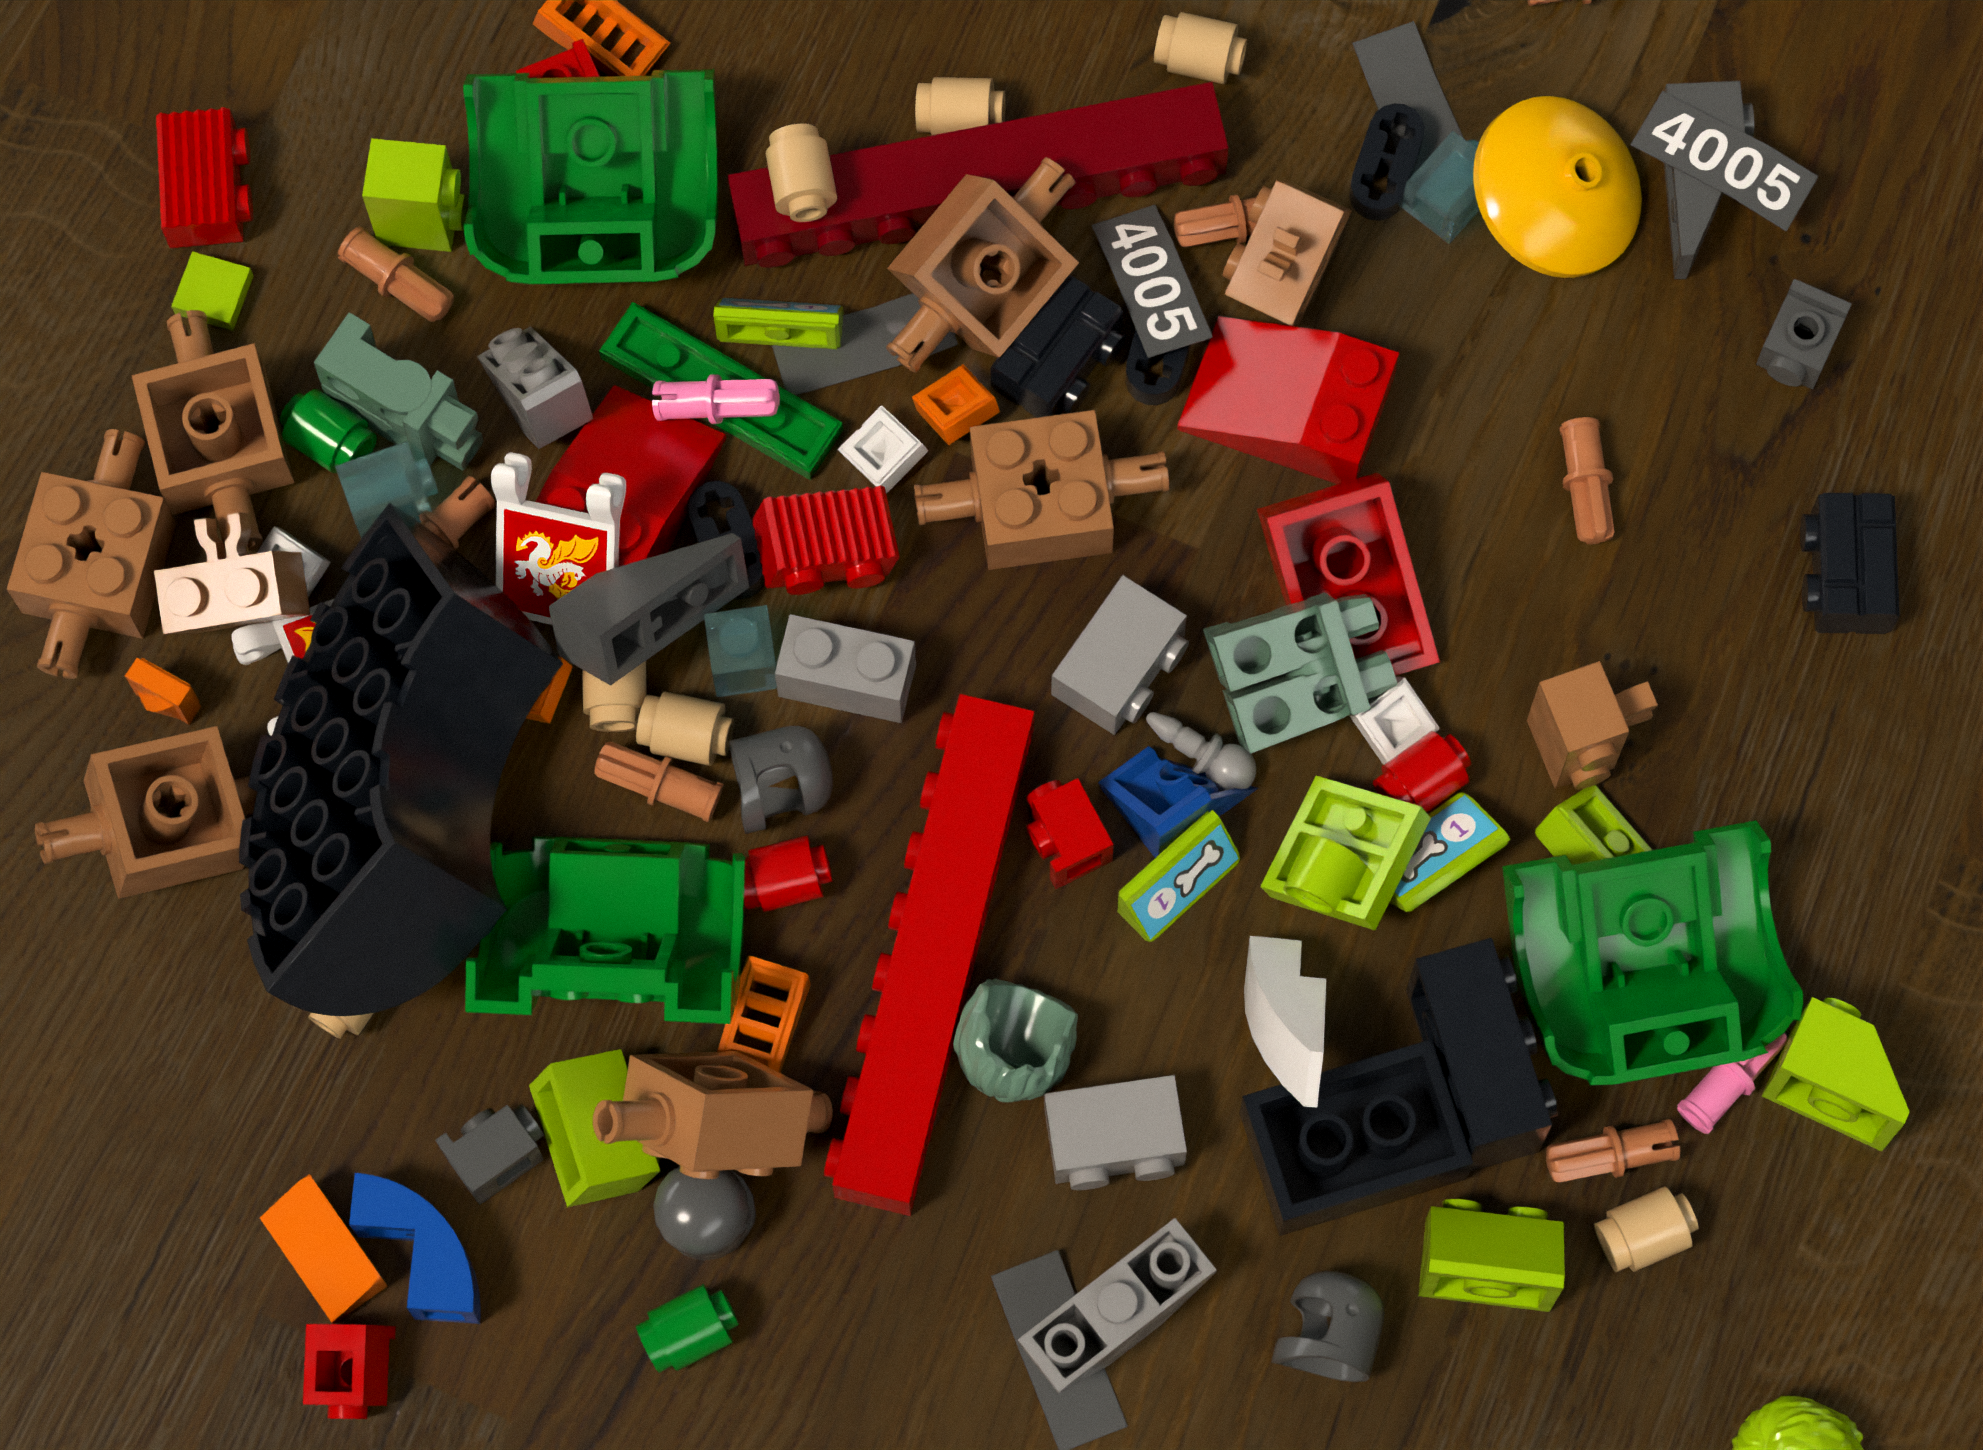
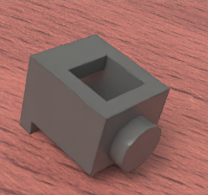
M1794 279L1763 345L1756 365L1767 369V373L1782 384L1794 387L1803 385L1814 389L1852 303ZM1795 332L1802 334L1806 337H1809L1811 339H1801L1795 334Z
M522 1103L513 1110L506 1105L496 1113L493 1108L478 1113L464 1124L460 1130L463 1136L454 1143L447 1133H444L435 1140L445 1158L479 1205L544 1160L535 1143L544 1134Z

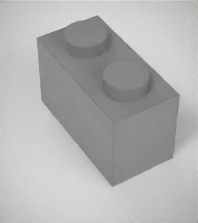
M1122 575L1052 674L1051 695L1113 735L1117 733L1125 720L1133 724L1136 723L1154 695V691L1148 688L1161 669L1170 673L1179 663L1189 645V641L1183 638L1185 636L1187 615Z
M790 614L775 670L778 697L902 723L916 667L915 642Z
M1175 1075L1044 1094V1110L1056 1184L1070 1182L1072 1190H1089L1108 1185L1110 1183L1109 1176L1135 1173L1136 1180L1138 1181L1158 1180L1174 1175V1167L1185 1165L1187 1150Z

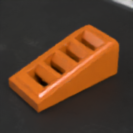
M547 0L538 10L533 21V25L567 50L572 49L573 42L583 39L595 67L610 77L646 76L670 45L668 40L617 0ZM576 1L584 6V9L571 22L563 15ZM596 14L605 21L590 37L582 30ZM616 27L625 34L609 52L601 44ZM636 40L646 47L631 66L628 67L620 59Z
M747 956L740 976L739 994L731 1024H725L717 1052L738 1051L781 1073L811 986L809 975L754 956ZM757 983L788 992L787 1001L784 1002L756 993ZM751 1008L781 1018L779 1027L746 1018L748 1009ZM743 1034L772 1043L771 1053L738 1044L739 1035Z

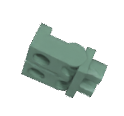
M349 312L314 361L319 380L322 383L323 392L365 419L370 430L399 447L411 450L413 459L427 468L439 456L464 471L484 442L482 433L475 430L479 420L477 412L459 402L453 379L438 370L430 379L427 370L419 363L411 360L396 361L375 347L376 342L370 324Z
M1322 593L1307 598L1305 601L1292 603L1232 624L1224 622L1203 629L1219 681L1227 688L1222 691L1239 744L1250 754L1333 723L1350 714L1356 715L1370 710L1368 699L1376 697L1397 685L1391 661L1385 651L1381 650L1355 659L1349 639L1379 629L1377 615L1369 596L1361 594L1334 599L1328 594Z

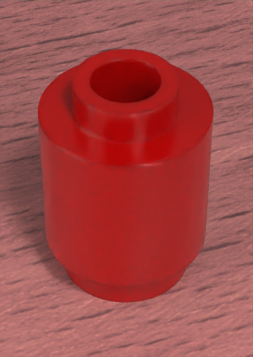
M1430 731L1381 767L1383 774L1373 780V786L1377 794L1421 806L1427 813L1469 783V777L1465 769L1471 766V760L1463 746L1451 734L1442 738L1436 732Z
M805 835L748 850L749 856L745 857L744 905L747 910L762 907L763 912L823 898L822 884L833 882L824 844L812 847L809 836Z

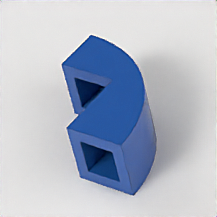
M355 1173L349 1225L357 1237L414 1241L407 1309L415 1320L480 1324L481 1303L476 1274L467 1252L446 1219L432 1204L409 1188L382 1177Z

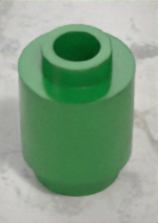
M313 389L306 395L302 393L296 394L287 403L280 417V424L284 426L282 440L331 473L341 471L347 476L357 473L370 457L377 441V435L368 429V422L319 389Z
M702 1284L648 1311L649 1319L637 1324L636 1330L651 1362L658 1373L672 1366L676 1371H679L734 1343L729 1330L738 1326L739 1322L723 1290L721 1289L711 1294L707 1286Z

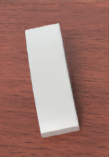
M1250 936L1244 999L1245 1014L1252 1038L1265 1063L1281 1084L1303 1106L1317 1108L1324 1054L1326 979L1300 976L1302 941Z

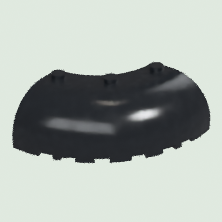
M391 503L386 506L342 566V569L350 573V575L339 590L331 606L320 602L310 621L316 625L312 632L310 645L303 659L292 655L274 697L276 702L283 705L272 736L261 735L252 765L248 787L257 791L253 818L250 817L243 820L241 827L239 863L249 868V888L240 894L241 910L250 915L252 919L253 935L247 939L257 972L266 991L271 995L301 1010L328 1016H356L375 1013L398 1006L428 991L448 976L467 957L479 941L490 934L497 920L507 910L499 894L491 863L490 831L495 796L510 749L523 722L540 694L548 687L553 676L563 665L534 624L503 591L444 540Z

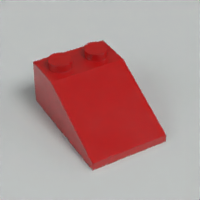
M1218 316L1212 332L1213 338H1210L1179 419L1177 430L1335 484L1357 479L1394 381L1399 352L1339 332Z
M614 385L592 414L593 419L584 425L554 466L535 502L588 513L586 505L587 490L592 484H599L601 474L611 473L624 477L626 480V495L620 518V567L669 551L688 514L690 496L696 488L703 485L727 438L726 434L691 418L657 421L653 413L652 401Z
M1376 472L1257 509L1273 568L1286 605L1305 601L1307 598L1326 593L1334 599L1365 594L1372 600L1379 622V629L1349 639L1355 659L1383 650L1391 661L1395 676L1440 662L1390 483L1387 479Z

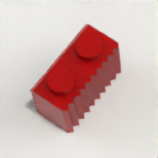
M225 107L218 110L210 108L206 111L197 109L194 112L185 110L182 113L173 111L170 114L161 112L156 115L161 230L169 248L244 242L243 222L253 221L254 215L250 185H241L240 165H250L251 161L247 129L237 128L231 110Z
M881 485L875 488H854L849 491L842 489L837 492L831 490L826 493L819 491L814 494H794L789 497L782 495L774 498L770 496L763 499L753 517L755 539L758 542L757 550L760 553L762 574L765 577L767 589L786 587V591L790 595H804L820 590L824 586V582L847 580V585L850 588H867L881 583L885 576L889 575L900 558L886 490Z

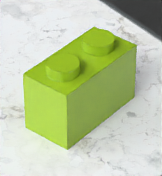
M371 138L362 197L376 239L386 246L452 252L455 230L464 231L468 199L466 194H460V170L452 169L446 145Z
M621 1049L550 1063L529 1085L567 1208L636 1193L660 1172V1158L644 1153L642 1151L643 1144L637 1141H620L605 1144L604 1141L597 1139L594 1132L593 1114L597 1104L603 1100L623 1101L628 1068Z

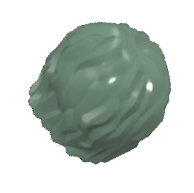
M987 979L977 987L972 997L965 1004L956 1029L953 1046L958 1056L960 1067L971 1085L989 1097L994 1096L1000 1102H1018L1040 1097L1058 1085L1065 1076L1070 1064V1055L1076 1045L1078 1014L1070 1005L1055 997L1046 995L1040 990L1030 989L1023 984H1014L999 979Z

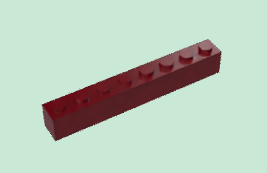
M1213 82L829 155L837 201L827 208V213L823 217L814 221L796 222L791 220L790 216L783 215L776 210L768 167L729 174L728 182L745 266L758 264L761 267L773 268L791 262L796 256L816 252L824 256H836L849 252L858 244L880 241L883 244H898L908 241L915 236L966 174L994 180L1013 198L1041 165L1040 162L1047 157L1065 169L1062 176L1070 174L1075 181V185L1064 194L1055 206L1061 205L1065 209H1079L1091 205L1097 198L1122 194L1124 197L1135 198L1152 193L1158 186L1179 182L1186 186H1198L1211 182L1218 175L1226 173L1229 148Z

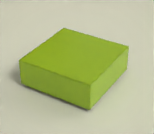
M192 251L171 306L174 314L180 313L182 317L188 318L186 311H203L207 316V324L233 331L254 277L251 268Z

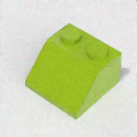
M1812 997L1801 1013L1800 1020H1797L1792 1027L1787 1043L1781 1051L1762 1097L1882 1152L1903 1127L1910 1111L1873 1024L1860 1019L1861 1012L1854 1006L1835 998L1828 997L1824 1001H1820Z
M1463 1199L1443 1200L1442 1207L1431 1206L1426 1217L1418 1296L1550 1312L1564 1288V1223L1547 1220L1548 1212L1537 1208L1512 1207L1508 1209V1215L1482 1212V1204L1475 1201Z

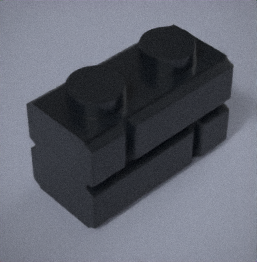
M1069 274L1003 355L993 363L990 368L991 386L996 392L1016 405L1023 406L1027 412L1037 418L1060 415L1062 411L1075 413L1090 390L1091 383L1086 381L1087 377L1098 362L1105 367L1109 366L1120 352L1126 340V335L1121 333L1123 328V311L1120 306L1100 293L1091 291L1089 286Z
M1823 493L1818 495L1811 514H1803L1800 525L1802 552H1812L1813 574H1805L1803 578L1802 606L1804 612H1814L1815 631L1818 633L1855 632L1856 634H1886L1891 632L1900 616L1895 496L1880 493H1862L1860 495H1854L1853 493Z

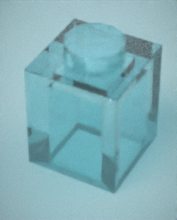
M1454 131L1447 136L1406 182L1402 208L1448 244L1454 240L1479 211L1473 184L1474 159L1479 142L1472 139L1466 141Z
M407 441L335 466L361 539L389 503L421 523L419 515L425 510L432 512L427 497L439 493L427 458L414 462Z
M767 605L704 614L711 670L717 697L777 689L775 679L776 660Z

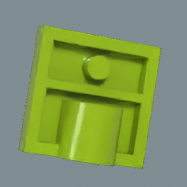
M1316 775L1260 887L1271 898L1376 930L1431 817L1421 806Z

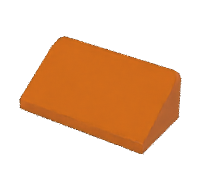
M310 1174L299 1180L260 1217L332 1324L337 1323L388 1287Z

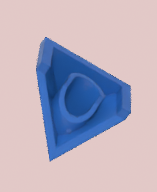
M1150 746L1098 782L1104 794L1155 858L1205 812L1213 810L1220 817L1259 788L1250 786L1247 789L1233 788L1220 792L1215 782L1206 777V772L1196 774L1192 771L1193 767L1158 757L1155 750Z

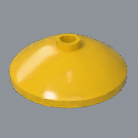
M1540 96L1512 105L1499 114L1483 133L1474 159L1473 184L1475 196L1488 229L1498 243L1513 258L1530 269L1545 275L1575 278L1592 274L1606 267L1625 251L1633 239L1639 224L1642 204L1640 179L1626 144L1604 118L1573 100L1554 96ZM1575 168L1578 169V171L1582 175L1583 180H1581L1577 176Z

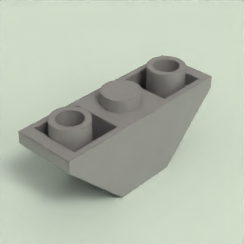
M531 326L525 330L514 328L499 334L490 341L488 345L490 349L477 356L522 432L538 449L593 419L585 389L577 370Z
M1174 1218L1017 1341L1056 1392L1060 1394L1112 1364L1161 1326L1217 1270L1177 1219Z

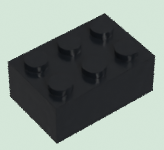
M1492 938L1416 958L1406 988L1407 996L1422 1042L1432 1039L1474 1163L1471 1171L1539 1153L1549 1130H1551L1552 1123L1550 1118L1556 1117L1558 1111L1554 1093L1548 1079H1537L1530 1058L1531 1055L1537 1054V1043L1532 1025L1527 1016L1517 1017L1510 996L1511 993L1517 992V981L1508 955L1498 956Z
M1432 1039L1321 1072L1317 1108L1303 1106L1282 1084L1242 1097L1239 1114L1279 1236L1467 1180L1474 1164Z

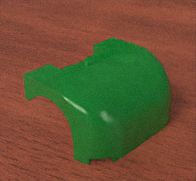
M715 69L654 70L652 76L529 78V73L467 74L463 84L469 140V203L464 222V237L470 255L473 254L485 268L505 277L506 281L524 284L655 282L678 278L680 273L699 264L708 251L712 250L718 217Z
M1757 820L1694 831V843L1572 865L1568 857L1562 855L1502 866L1511 947L1517 980L1529 1019L1552 1066L1556 1065L1565 1074L1586 1079L1590 1085H1614L1745 1061L1768 1053L1765 1046L1784 1034L1793 1020H1800L1803 1008V991L1784 959L1777 938L1770 904L1768 864L1771 854V841Z
M532 837V849L503 853L502 843L493 842L490 844L493 875L507 910L497 920L490 934L481 939L478 958H467L465 1012L532 1015L540 996L560 1000H579L583 998L610 999L626 1003L655 1001L664 1002V1021L731 1024L739 994L742 967L746 858L743 853H733V862L709 857L710 844L688 842Z

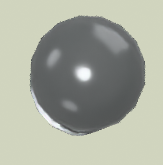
M788 726L729 741L732 762L741 793V820L745 834L766 829L765 819L773 815L788 811H800L806 816L817 812L829 800L833 788L831 764L823 743L813 731L801 726ZM794 775L798 778L799 790L768 787Z
M680 1166L669 1172L658 1186L653 1204L655 1224L664 1240L684 1256L702 1261L722 1258L736 1250L749 1234L756 1218L754 1196L745 1180L732 1170L720 1171L719 1177L716 1179L689 1177L679 1171Z
M1321 1271L1309 1274L1300 1281L1290 1299L1291 1304L1302 1314L1303 1324L1300 1338H1279L1275 1344L1271 1363L1340 1381H1367L1371 1375L1384 1323L1385 1310L1380 1295L1369 1283L1346 1273ZM1327 1316L1331 1317L1329 1329L1327 1323Z

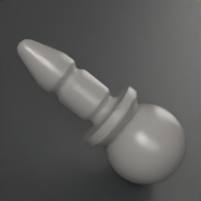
M1150 712L1147 715V723L1159 738L1166 743H1172L1175 749L1189 758H1195L1197 761L1192 771L1196 774L1206 772V777L1215 782L1220 792L1233 788L1247 789L1253 783L1256 776V763L1252 754L1244 747L1237 744L1223 745L1222 737L1217 733L1207 742L1204 736L1190 727L1182 726V722L1174 717Z

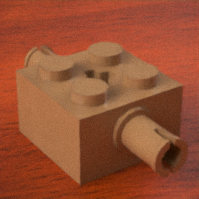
M1045 157L1040 162L1041 165L1013 198L994 180L966 174L887 269L919 298L918 304L921 306L894 340L886 346L887 351L892 356H896V354L899 356L896 360L903 366L917 373L921 369L920 366L949 331L956 333L971 349L1000 358L1079 264L1041 224L1064 194L1075 185V181L1070 174L1062 176L1065 169L1059 164ZM980 263L985 268L982 275H980V272L982 270Z
M199 310L186 311L192 333L188 336L187 327L183 325L181 314L178 313L167 320V328L171 334L178 363L131 375L159 490L172 515L213 505L223 542H225L230 534L227 514L249 513L251 534L247 547L249 551H252L263 544V538L259 533L250 495L294 483L266 369L255 343L214 354L206 314ZM219 426L218 431L210 433V428Z
M1095 410L970 427V451L973 472L969 473V479L921 486L920 484L914 485L919 526L930 522L975 516L976 523L981 522L988 570L1112 553L1114 527L1110 504L1114 503V497L1156 491L1168 492L1169 477L1168 469L1164 465L1166 464L1164 451H1158L1155 454L1108 460L1107 454H1102ZM1044 485L1050 493L1038 495L1035 486Z
M109 429L105 431L104 444L93 480L83 481L41 472L7 591L21 613L52 620L37 668L58 677L59 669L64 670L62 675L64 678H77L78 666L89 628L141 639L145 635L157 593L154 571L164 568L176 521L164 497L130 490L145 441L137 435L124 431L123 440L118 439L119 430ZM87 555H89L88 558H87V561H83V559H84Z
M217 726L91 754L83 780L91 804L90 812L46 823H36V842L38 847H44V850L40 851L44 864L100 850L103 856L106 855L118 899L243 870L244 865L239 863L242 821L245 820V816L253 814L257 791L248 787L250 776L234 779ZM165 807L169 816H179L178 818H168L165 813H159L157 808Z
M738 1051L630 1055L623 1101L603 1100L599 1102L593 1114V1128L599 1141H604L605 1144L620 1141H637L643 1144L642 1151L644 1153L659 1158H668L680 1165L679 1171L689 1177L716 1179L719 1177L720 1171L736 1170L752 1176H770L773 1174V1168L801 1166L806 1133H823L827 1131L832 1122L833 1109L831 1101L825 1093L813 1091V1089Z

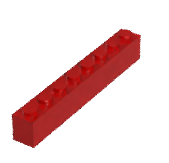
M959 694L955 713L943 712L935 749L944 750V756L939 773L928 771L920 800V808L929 810L924 833L912 832L904 862L905 869L913 870L908 894L897 891L890 913L888 929L898 931L892 955L881 952L874 975L872 990L882 992L876 1016L864 1015L858 1036L856 1052L866 1054L860 1078L849 1075L843 1093L840 1114L850 1116L844 1140L832 1139L826 1159L824 1176L834 1178L832 1187L834 1197L837 1199L911 1216L954 1048L953 1043L956 1029L965 1005L1034 733V711Z

